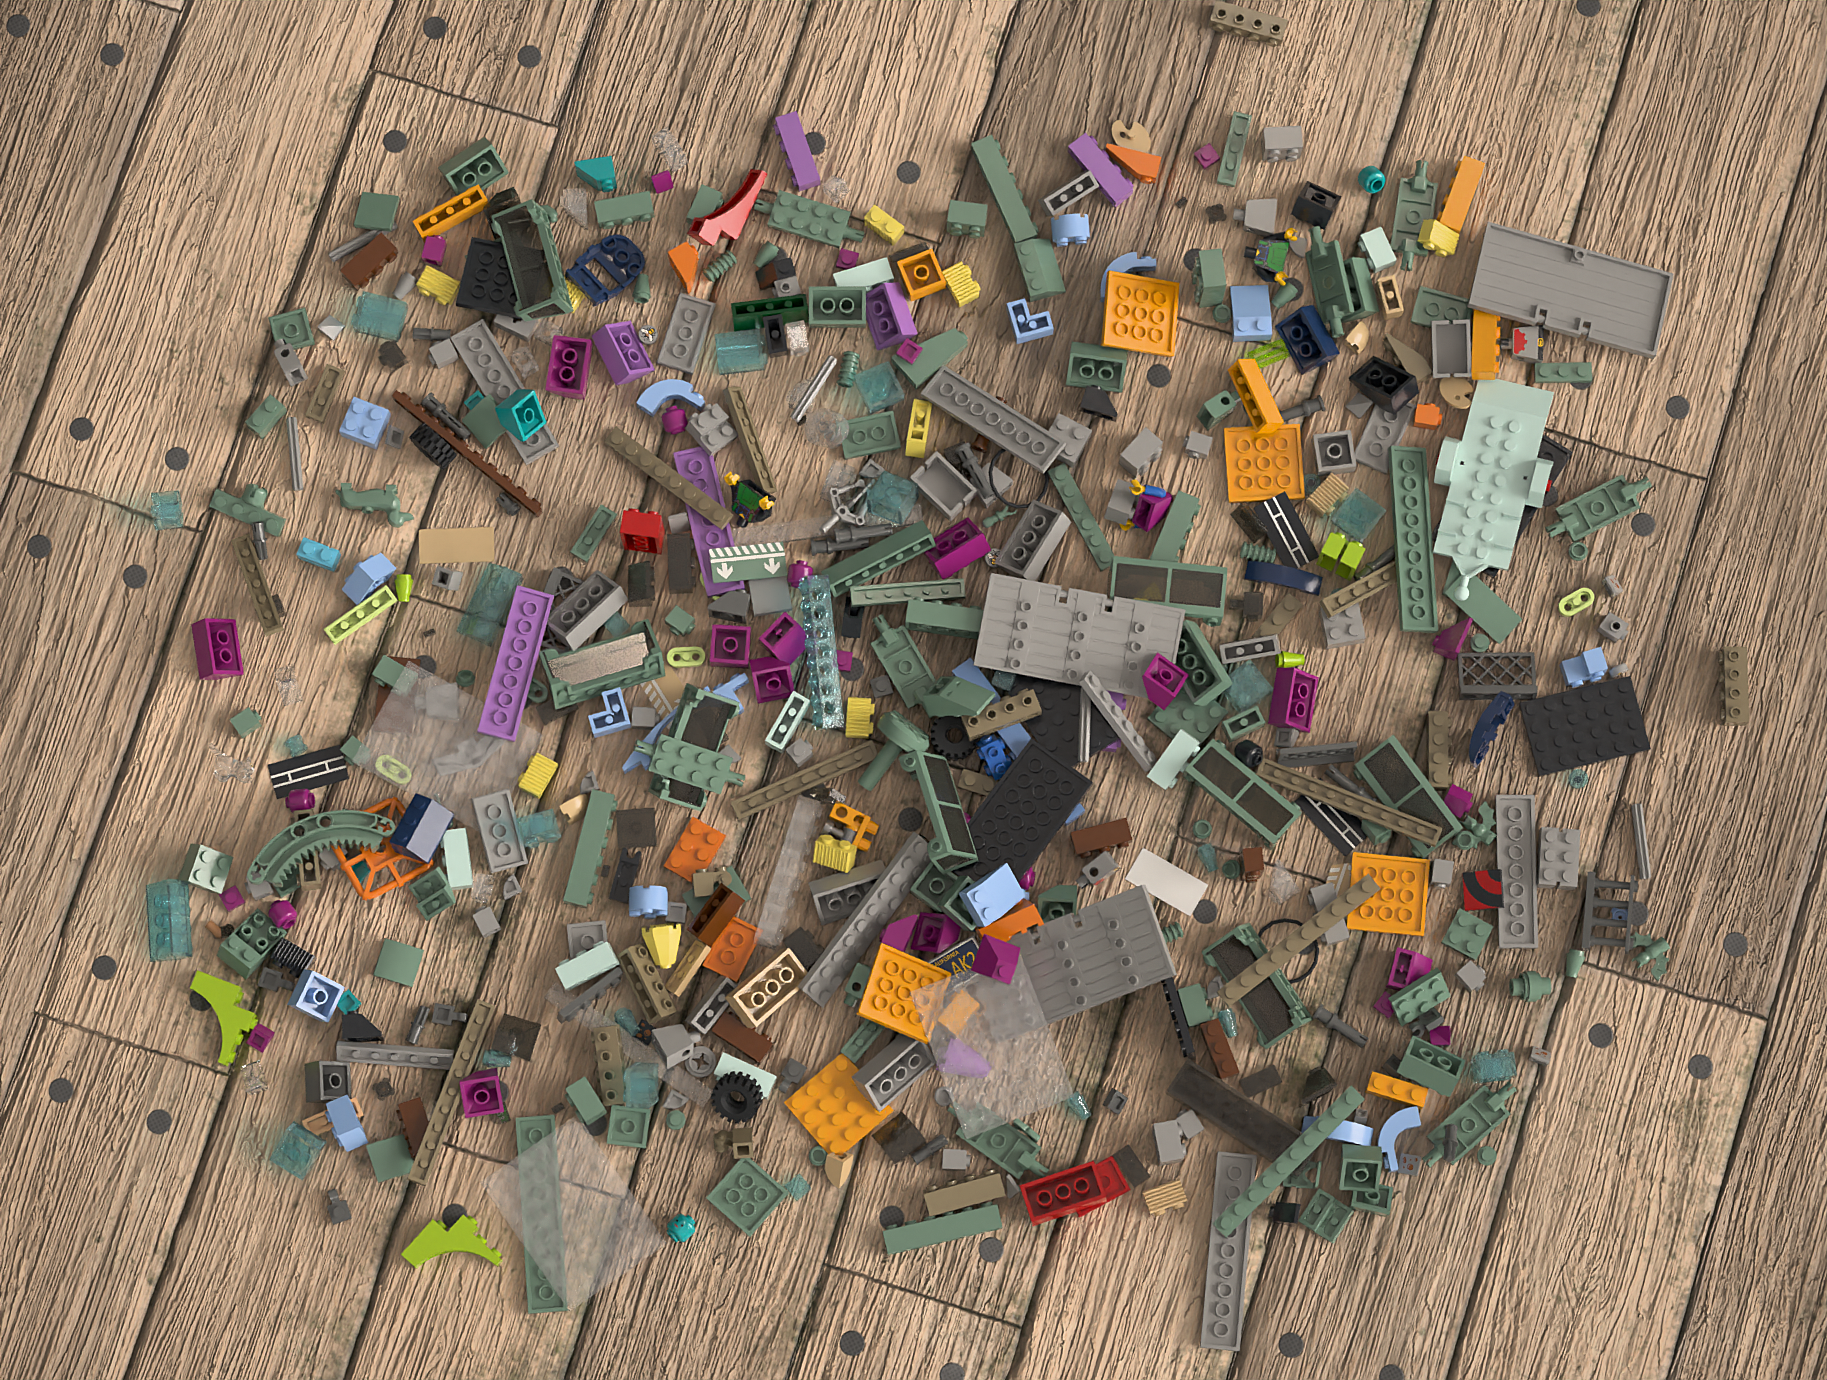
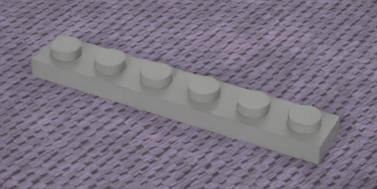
M1091 670L1084 673L1079 684L1145 772L1152 770L1157 761L1154 753L1146 746L1143 738L1137 734L1132 723L1123 715L1120 707L1115 704L1109 692L1100 684L1097 676Z
M337 1041L336 1056L337 1061L450 1070L454 1059V1050Z

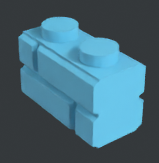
M303 537L296 554L300 560L335 572L341 558L339 550L329 548V546Z

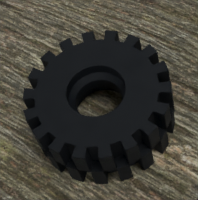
M424 423L409 436L411 442L430 461L443 470L457 456L445 440Z
M961 716L936 718L931 728L930 737L933 749L939 753V756H944L949 761L950 759L958 761L961 758L963 760L966 756H970L977 747L976 742H978V739L969 741L961 721ZM957 728L961 731L962 738L959 742L954 743L948 740L947 733L950 729Z
M731 1071L729 1075L726 1073L718 1080L711 1094V1099H713L711 1104L712 1107L716 1106L714 1111L716 1114L720 1112L722 1119L727 1117L728 1122L731 1123L732 1120H735V1123L739 1124L741 1120L743 1123L747 1122L748 1119H752L763 1100L761 1099L763 1092H759L761 1086L760 1084L756 1086L757 1080L755 1078L751 1080V1075L746 1074V1076H743L741 1071L738 1074H735V1071ZM736 1091L742 1094L744 1101L735 1100L731 1096V1092Z

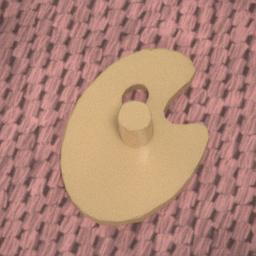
M1121 120L1114 122L1111 132L1117 146L1144 153L1149 151L1151 140L1148 132L1141 124L1133 122L1132 128L1128 130ZM1121 132L1125 134L1124 138L1120 136Z
M1453 375L1445 377L1440 381V394L1445 402L1459 409L1471 406L1472 402L1464 396L1465 394L1473 393V387L1468 381L1461 377H1453Z

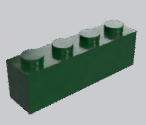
M806 294L731 303L734 332L764 328L763 317L782 314L784 326L809 323Z

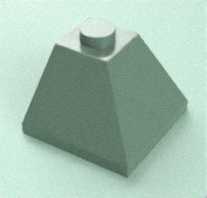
M1056 885L1038 895L1037 911L1044 923L1069 913L1076 915V885Z

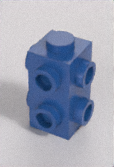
M994 734L985 735L980 741L976 742L979 748L976 752L980 760L984 759L986 765L983 767L987 776H992L996 781L1002 778L1012 765L1008 754L1005 755L1003 752L1005 746L1001 738L997 739Z

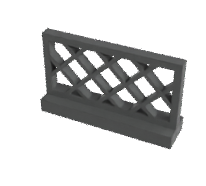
M554 567L543 593L554 595V597L561 594L564 601L566 598L563 593L570 590L575 591L584 581ZM562 577L570 581L571 588L562 591L559 584ZM553 602L551 605L552 610H550V613L556 609L553 605ZM546 626L545 629L550 639L542 641L541 646L547 649H555L559 654L567 652L569 650L567 646L564 650L556 647L554 640L558 638H553L549 628Z
M1534 652L1458 653L1459 700H1494L1500 691L1511 695L1513 700L1536 699L1538 689L1536 686ZM1469 658L1474 664L1467 669L1462 664V659ZM1484 658H1489L1493 662L1488 669L1480 663ZM1503 658H1508L1513 662L1507 669L1499 663ZM1522 658H1530V665L1526 669L1518 662ZM1495 665L1503 671L1498 678L1490 672ZM1514 665L1523 671L1517 678L1509 672ZM1476 666H1479L1484 671L1479 678L1471 672ZM1467 674L1475 680L1472 685H1463V678ZM1486 674L1494 680L1491 685H1486L1481 681ZM1505 674L1514 680L1510 685H1505L1500 681ZM1526 674L1531 678L1532 684L1524 685L1519 679Z
M1357 741L1276 749V759L1278 764L1288 768L1354 762Z

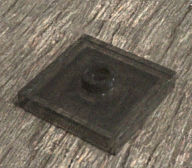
M655 808L616 810L618 849H623L624 847L627 849L657 847Z

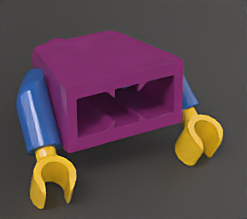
M1132 480L1131 483L1135 487H1129L1134 495L1143 493L1139 497L1133 520L1130 521L1128 519L1126 526L1119 525L1124 531L1134 527L1148 532L1165 518L1173 497L1163 488L1150 485L1141 486L1138 480Z

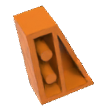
M1023 898L1000 918L986 927L976 926L975 930L980 940L986 934L1007 942L1011 940V936L1021 931L1024 934L1028 932V927L1035 924L1041 926L1044 922L1035 905Z

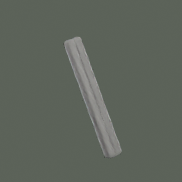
M395 220L391 232L398 228ZM370 230L330 251L328 255L335 262L369 244L378 234L386 235L390 232Z
M829 355L791 413V418L794 421L799 422L836 365L837 359Z
M288 417L286 422L292 488L294 491L303 490L297 419L296 417Z
M1082 687L1080 694L1078 761L1088 762L1091 698Z
M1638 803L1633 804L1631 809L1640 879L1651 878L1643 807L1642 804Z

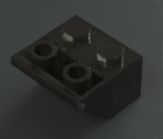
M650 561L628 565L629 607H651L652 601H656L655 586L652 585V582L656 581L655 569L651 567Z

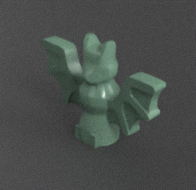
M1486 801L1478 809L1483 818L1482 824L1477 823L1474 818H1471L1466 813L1465 816L1467 818L1465 821H1459L1467 830L1472 831L1475 838L1473 845L1475 849H1477V845L1481 841L1489 846L1497 836L1494 832L1490 831V828L1496 825V822L1493 820L1494 809H1491ZM1455 839L1452 842V845H1456Z
M1635 932L1633 936H1630V938H1634L1633 948L1644 946L1646 949L1631 961L1636 960L1639 964L1637 968H1640L1647 964L1650 959H1655L1656 964L1652 968L1651 974L1656 981H1659L1660 977L1667 973L1665 966L1669 958L1665 957L1663 953L1670 949V946L1663 937L1653 941L1650 933L1642 936Z

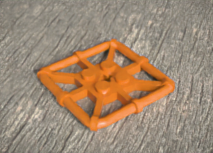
M393 796V798L385 799L363 811L374 814L390 806L387 818L391 820L395 807L401 817L405 814L406 809L398 798ZM390 824L386 826L381 825L384 830L383 832L391 831ZM392 836L383 837L380 846H385L383 852L376 851L372 853L371 847L365 851L364 845H362L358 849L361 854L347 861L339 845L337 849L331 845L341 864V870L345 871L357 894L365 901L376 898L397 886L400 888L404 886L403 883L427 872L434 866L433 858L429 864L396 853L389 842ZM401 859H407L423 865L399 876L393 863ZM363 860L370 869L365 890L351 866ZM388 867L394 880L370 891L375 873Z

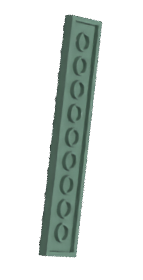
M1390 446L1388 448L1400 631L1438 632L1426 448Z
M555 1115L518 1117L515 1119L528 1314L568 1311Z

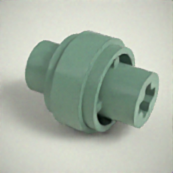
M1524 971L1520 973L1519 978L1510 979L1509 992L1511 996H1519L1525 1002H1536L1541 999L1542 995H1550L1551 980L1549 977H1541L1536 971Z

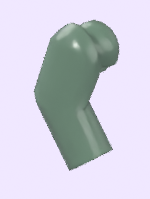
M539 205L547 212L549 223H554L558 220V213L549 205Z

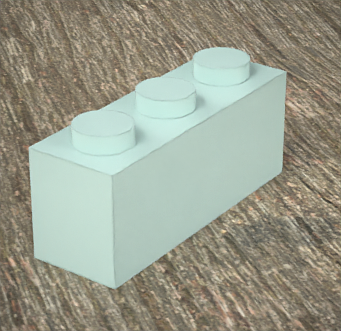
M887 257L833 274L835 286H866V294L883 283L894 282Z
M794 691L792 692L768 734L765 745L783 754L810 706L809 699Z
M1180 729L1147 777L1165 790L1169 787L1172 789L1178 781L1176 776L1180 771L1183 773L1189 765L1187 762L1191 756L1195 757L1200 751L1199 744L1201 742L1183 729Z
M466 828L447 830L440 842L441 848L445 849V855H442L443 867H447V874L444 875L452 890L474 888Z
M600 941L594 944L593 949L588 952L583 950L576 954V958L563 960L555 970L564 988L570 991L620 965L610 943Z
M724 1052L713 1073L717 1077V1081L724 1074L728 1073L729 1075L731 1071H735V1074L741 1071L743 1076H746V1074L751 1075V1080L754 1078L757 1080L756 1086L759 1084L761 1086L759 1091L763 1092L761 1099H768L777 1079V1076Z

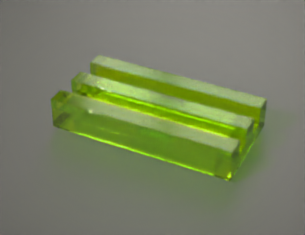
M1283 339L1247 353L1250 359H1255L1258 362L1284 351V354L1257 364L1259 369L1290 357ZM1281 345L1279 349L1254 358L1256 354Z

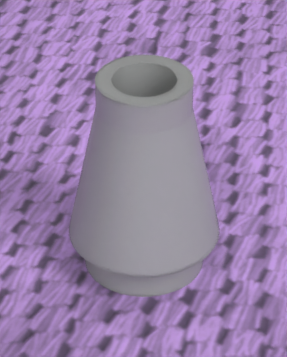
M406 271L404 275L401 274L392 294L402 300L406 294L417 286L418 280Z

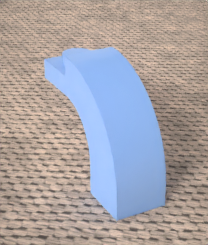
M1137 252L1127 253L1115 259L1107 267L1103 275L1100 288V302H1105L1106 276L1108 271L1126 274L1155 271L1156 259H1152L1150 256L1137 259Z
M668 379L659 381L647 388L636 402L637 408L654 417L659 407L668 400H682L699 411H702L705 407V401L703 400L704 397L699 393H691L693 391L692 384L683 380Z
M1417 1106L1405 1108L1392 1115L1379 1132L1377 1146L1382 1148V1154L1386 1156L1383 1157V1164L1385 1169L1388 1168L1389 1173L1398 1170L1394 1150V1142L1397 1135L1404 1130L1421 1126Z
M1304 1116L1301 1135L1320 1116ZM1343 1121L1326 1139L1349 1145L1371 1146L1374 1129L1361 1124Z

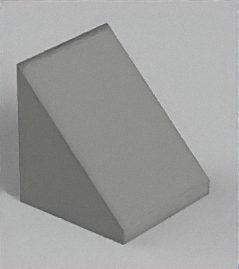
M1356 1108L1353 1123L1365 1126L1368 1110Z

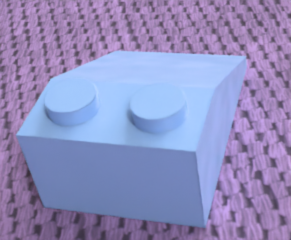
M1268 285L1230 286L1233 342L1270 341L1272 337V322Z
M1004 863L959 892L975 924L979 927H986L1025 897L1007 863Z

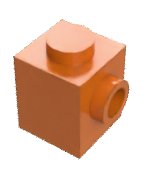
M1432 403L1417 404L1413 427L1435 430L1437 425H1441L1442 414L1439 413L1440 407H1436Z

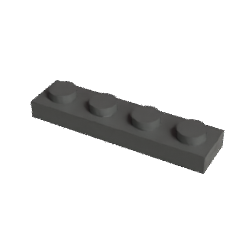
M617 967L561 1009L557 1015L558 1021L561 1024L566 1020L570 1022L577 1016L576 1013L581 1009L583 1011L586 1010L595 998H602L607 993V989L618 986L622 981V970Z

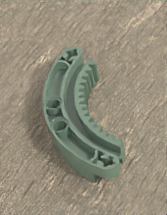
M336 810L309 816L295 822L273 837L254 859L247 872V878L254 885H259L265 880L272 883L275 887H282V880H287L285 873L292 874L290 868L296 869V862L302 864V857L308 860L309 853L315 856V850L323 853V847L329 851L331 845L337 849L338 844H341L342 848L349 844L350 849L353 848L354 844L357 845V849L364 845L365 851L371 847L372 853H375L379 850L383 837H391L396 830L395 824L392 820L383 816L354 810ZM324 819L331 821L327 827L321 826L320 823ZM378 821L383 826L390 824L391 831L383 832V828L378 826ZM297 829L305 831L302 836H296L294 833ZM259 866L261 868L259 871L261 878L253 880L251 874L256 873Z

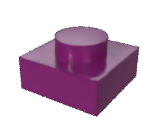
M1210 143L1194 153V157L1204 170L1220 160L1219 155Z
M841 248L836 268L847 270L856 267L859 253Z
M906 338L896 352V355L912 365L923 348Z
M834 650L831 670L850 672L853 652Z
M236 885L219 894L228 912L246 903Z
M1385 991L1373 1008L1389 1019L1394 1011L1388 999L1391 995Z

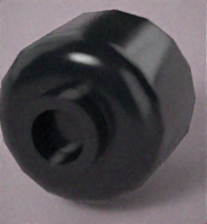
M1251 740L1239 742L1234 749L1235 757L1248 768L1259 765L1263 760L1262 748Z

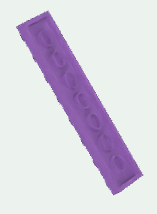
M701 446L674 452L677 472L725 508L713 455L709 456ZM685 503L707 597L724 595L736 589L745 590L743 580L713 583L709 549L735 547L729 522L721 530Z
M516 586L478 726V733L515 742L554 595Z

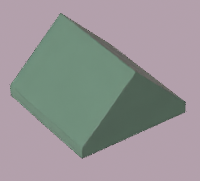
M1379 1184L1378 1192L1352 1191L1349 1208L1387 1217L1390 1214L1393 1187Z

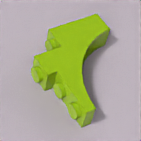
M197 970L190 989L203 996L211 1004L218 1016L222 1030V1049L218 1063L228 1067L229 1063L232 1064L235 1059L236 1053L234 1050L236 1046L242 1042V1031L250 1034L251 1030L258 1023L257 1015L236 1006L237 1003H241L244 993H242L243 989L240 986Z
M462 1215L448 1232L446 1231L448 1227L442 1221L438 1220L436 1222L432 1219L401 1254L417 1269L429 1259L450 1252L476 1254L491 1261L497 1267L503 1262L499 1258L502 1255L494 1247L490 1250L485 1245L487 1241L480 1234L474 1235L479 1230L476 1226L478 1222L470 1215L468 1217Z

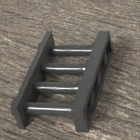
M1588 872L1582 951H1590V946L1594 947V945L1625 947L1626 955H1629V949L1633 950L1634 938H1630L1633 894L1638 892V881H1635V875H1631L1630 882L1599 880V878H1596V872ZM1599 888L1630 890L1629 901L1598 899V897H1594L1595 889ZM1593 908L1628 909L1627 920L1596 918V916H1593ZM1596 926L1627 928L1626 939L1595 937V935H1591V929Z

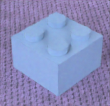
M353 397L339 432L344 438L377 450L391 414L388 409Z
M304 969L287 1005L318 1021L329 1022L345 987L313 970Z

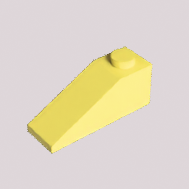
M917 399L913 401L905 456L924 458L932 403L929 401Z

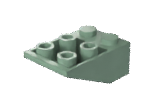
M940 676L923 695V699L929 716L959 717L961 715H970L974 717L979 715L996 695L995 692L960 677Z
M257 908L220 945L217 956L243 978L247 979L269 956L287 932L283 928L276 927L272 920Z

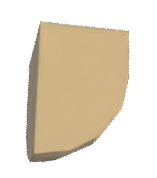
M1363 321L1359 322L1344 342V345L1358 356L1369 341V330Z
M587 794L574 797L559 806L569 826L586 815L589 803Z
M832 1152L826 1157L825 1172L830 1182L837 1188L844 1184L850 1173L853 1154L844 1152V1155H835V1152Z

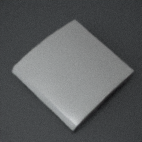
M786 576L748 580L754 617L792 611Z

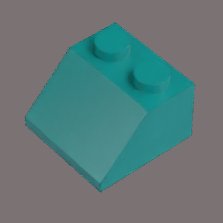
M612 156L574 161L577 177L596 190L611 192L617 188Z
M517 389L495 407L500 424L521 442L526 441L547 423L535 390Z

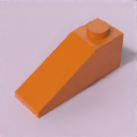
M1107 143L1105 152L1136 179L1145 184L1156 182L1162 157Z

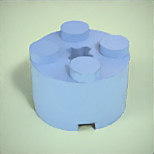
M1080 214L1060 215L1059 220H1054V217L1050 219L1052 240L1057 244V247L1067 246L1068 242H1075L1076 245L1086 244L1087 239L1090 238L1087 214H1084V217H1080Z
M649 885L648 888H643V886L630 887L629 916L639 917L644 915L645 919L667 916L668 889Z

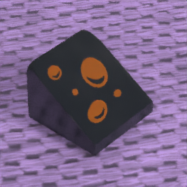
M641 1019L632 1037L648 1047L652 1041V1030L657 1028Z

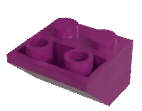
M786 612L759 637V644L775 659L788 662L790 665L813 642L803 628Z
M1397 947L1394 952L1386 988L1397 991L1402 990L1429 973L1433 960L1417 952Z

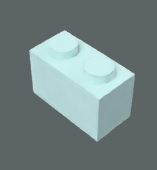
M1382 227L1360 235L1359 249L1362 253H1365L1368 268L1372 269L1374 274L1395 265L1397 259Z

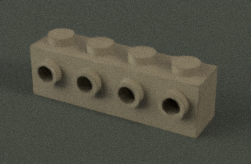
M1216 0L1209 26L1216 31L1221 32L1224 30L1230 32L1233 36L1240 37L1242 35L1248 37L1251 41H1263L1269 46L1276 47L1281 46L1288 20Z
M1723 647L1721 652H1718V663L1721 664L1718 680L1722 682V690H1719V701H1722V709H1720L1719 713L1720 720H1723V726H1746L1749 723L1747 647Z
M1024 689L1019 691L1017 696H1005L1000 699V702L995 704L990 702L977 716H961V721L969 741L1041 715L1042 710L1034 690Z
M1429 711L1426 715V779L1435 791H1446L1448 785L1452 783V775L1448 774V766H1451L1452 756L1448 755V747H1451L1452 737L1448 736V728H1451L1452 719L1448 717V711Z
M313 809L294 811L291 825L304 818L313 816ZM297 829L296 836H302L305 831ZM315 850V856L309 853L308 860L302 857V864L296 862V866L299 867L300 874H296L297 886H301L302 891L322 889L318 850Z
M644 943L628 947L616 955L649 1025L666 1020L677 1012Z
M620 1025L595 1027L593 1032H591V1040L595 1044L594 1061L598 1063L599 1070L596 1071L597 1082H600L601 1085L599 1099L603 1102V1106L630 1102Z
M987 1169L983 1171V1174L977 1176L975 1174L966 1175L963 1180L959 1181L951 1179L941 1186L937 1184L929 1185L926 1187V1190H923L929 1216L1005 1196L999 1171H994V1169Z

